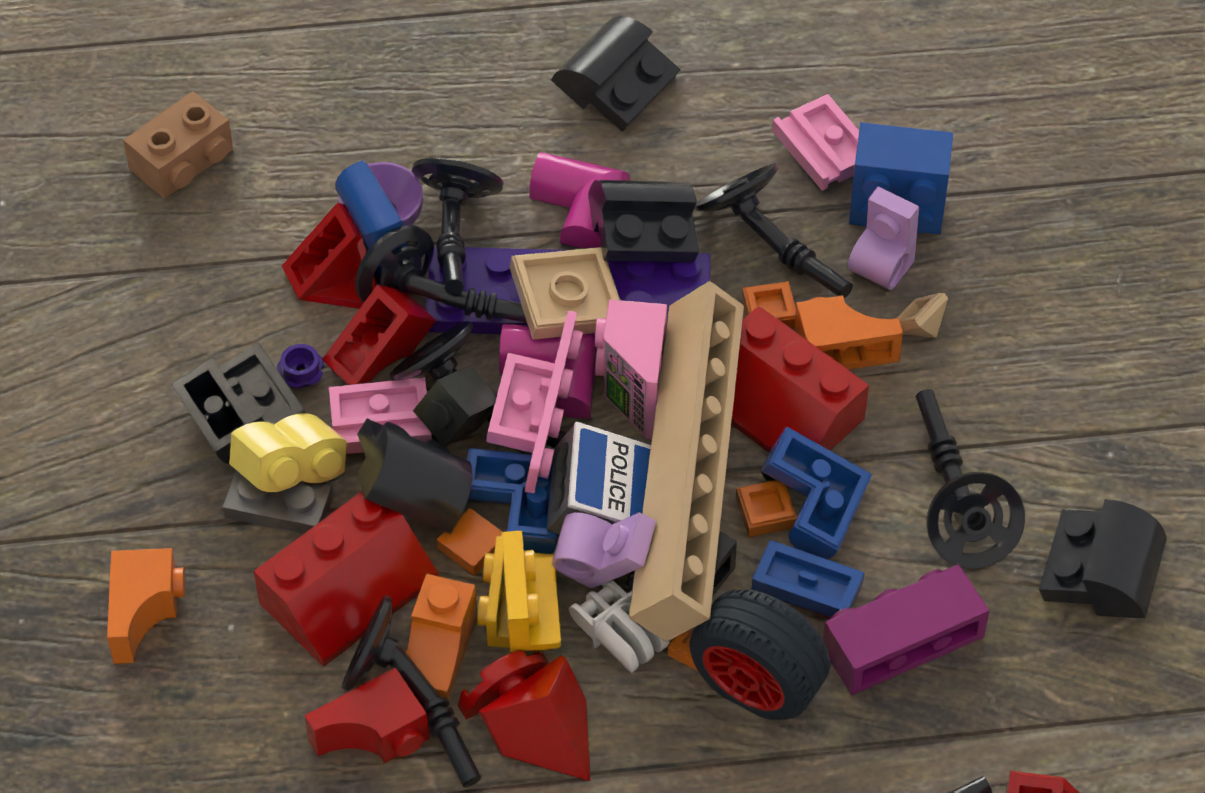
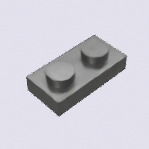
M236 470L222 507L224 518L304 534L326 518L333 498L332 486L301 481L297 485L283 491L264 492L256 488Z

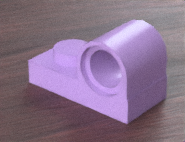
M877 187L868 199L867 228L851 252L848 270L888 290L894 289L915 261L919 206Z
M639 512L615 524H611L590 514H567L564 518L554 552L552 566L558 572L591 589L642 568L646 561L656 520Z

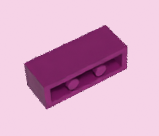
M957 564L943 571L939 569L930 571L923 575L918 582L902 589L886 590L879 594L872 602L858 608H845L836 612L828 621H825L823 640L826 644L831 664L852 696L984 638L990 610L960 565Z

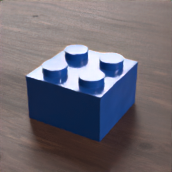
M860 122L849 224L867 227L868 199L876 188L880 187L919 206L917 233L941 235L950 171L953 132Z

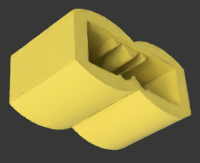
M307 413L288 416L275 425L269 422H253L241 426L231 433L229 464L259 490L279 492L289 489L301 481L322 483L341 475L345 471L347 440L320 418Z

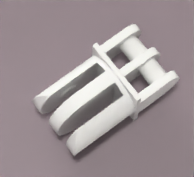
M611 580L602 584L603 589L598 593L590 591L586 594V601L583 604L574 603L571 605L569 613L573 620L593 639L594 648L602 644L632 674L638 669L639 663L644 664L653 658L654 651L661 652L670 642L662 640L629 618L632 591L627 594L616 582ZM613 601L614 604L610 606L608 603ZM596 613L598 616L593 619L591 616Z

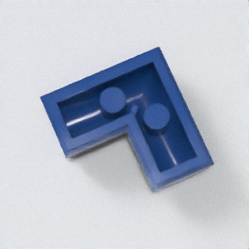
M361 160L341 172L335 182V190L363 235L368 252L374 243L386 233L403 226L402 220L367 162L364 163ZM408 242L393 249L392 253L402 247L409 246ZM379 265L374 276L375 280L381 285L382 266Z
M786 426L768 454L761 472L806 496L789 533L790 543L795 549L829 559L838 552L872 474Z
M469 448L467 461L472 466V485L468 500L511 504L507 532L522 531L524 551L534 550V553L542 554L554 552L558 534L547 531L552 464L548 479L538 477L535 493L533 494L524 492L532 458L531 454Z

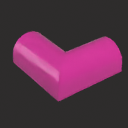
M540 152L535 160L531 174L529 197L530 199L570 208L560 233V243L583 249L602 247L600 233L593 231L588 198L589 189L595 180L630 181L628 172Z
M503 324L499 350V373L503 374L508 353L555 363L561 337L533 340L528 325ZM595 333L582 335L577 360L567 358L565 369L574 370L567 399L558 397L555 408L564 410L563 417L591 418L598 348L595 347Z

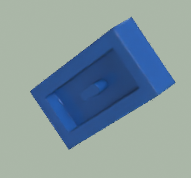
M770 540L752 578L751 590L768 594L779 600L831 617L842 609L853 608L863 585L865 572Z

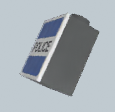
M576 421L554 448L547 531L560 535L564 518L570 513L590 514L611 524H615L639 512L642 513L651 445Z

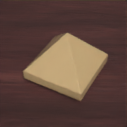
M936 293L914 299L897 317L899 318L903 335L937 338L948 301L946 294Z

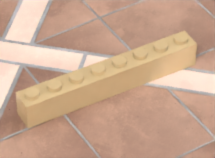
M711 281L669 305L642 514L656 520L644 567L635 570L629 612L631 620L666 642L710 619L744 310V305Z

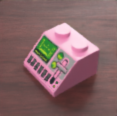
M609 299L606 319L597 318L595 347L598 348L595 376H604V396L646 439H652L666 335L667 304Z

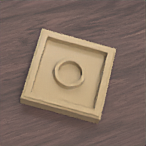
M602 247L511 256L509 268L533 340L561 337L568 311L577 312L574 330L581 331L583 334L595 333L597 318L606 319L609 299L620 300L608 263L603 260Z

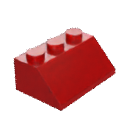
M758 305L742 320L731 425L769 453L786 426L831 451L865 419L869 384Z
M363 491L254 570L259 604L323 667L362 638L384 595L391 597L392 614H394L420 593L426 574L439 576L401 513L365 499Z

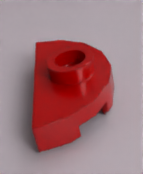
M523 650L505 655L479 672L483 681L471 692L464 689L461 692L457 707L467 720L477 715L479 710L549 664V661L542 651L535 650L531 656H527Z

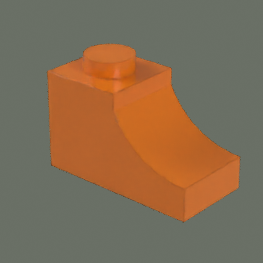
M843 295L829 298L816 297L808 301L796 302L794 331L846 369L850 370L900 361L903 331L899 318L880 319L863 315L849 307L845 303Z
M172 548L111 551L107 639L114 664L134 663L136 650L144 635L158 622L166 618H176L177 598H185L186 575L184 567L176 568Z
M426 574L411 615L412 623L406 653L441 697H447L449 700L477 620L476 587L473 584Z

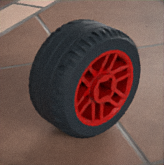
M731 590L720 595L711 605L710 619L696 626L690 638L689 646L692 659L704 680L722 697L766 719H790L801 714L826 680L831 663L826 644L814 626L786 603L768 594L754 590Z

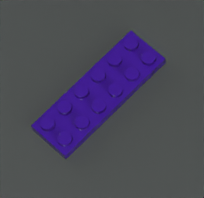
M434 246L428 279L444 284L443 267L438 262L437 248ZM465 247L466 258L462 265L463 291L468 292L470 288H474L476 294L483 290L486 291L487 296L493 292L497 294L499 299L521 303L509 268L511 256L566 250ZM699 253L695 262L607 261L620 300L667 304V319L669 305L710 281L711 254ZM429 298L426 300V311L437 320L428 332L444 333L466 321H470L473 325L471 333L501 334L503 324L528 325L527 323L493 317L489 321L486 320L485 315H482L481 318H475L474 312L470 316H465L464 310Z

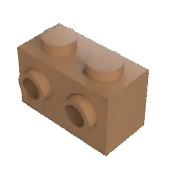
M194 91L123 140L129 170L164 199L178 189L186 187L193 178L211 165L222 161L233 150L229 119Z

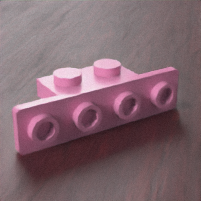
M567 312L555 363L512 353L507 355L486 442L533 453L524 492L534 494L538 477L548 479L554 450L546 448L548 437L558 439L564 410L555 408L558 397L565 399L568 397L574 370L565 369L567 358L577 360L583 334L581 331L574 330L577 312Z

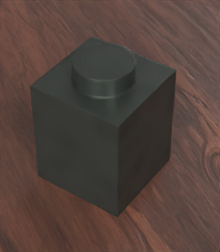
M469 365L437 380L414 408L413 412L443 446H447L479 429L493 412L497 394L477 371Z

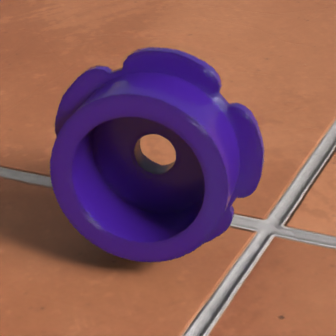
M295 344L288 347L282 353L277 365V370L287 385L295 389L313 386L323 376L321 369L324 368V361L313 347L306 344Z

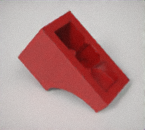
M377 285L322 360L348 385L369 383L392 362L402 357L410 356L437 320L407 292L404 293L399 289Z
M396 667L304 715L308 741L318 757L339 749H362L379 755L382 761L386 763L397 756L405 757L414 753L422 746L423 742L429 740L427 713Z

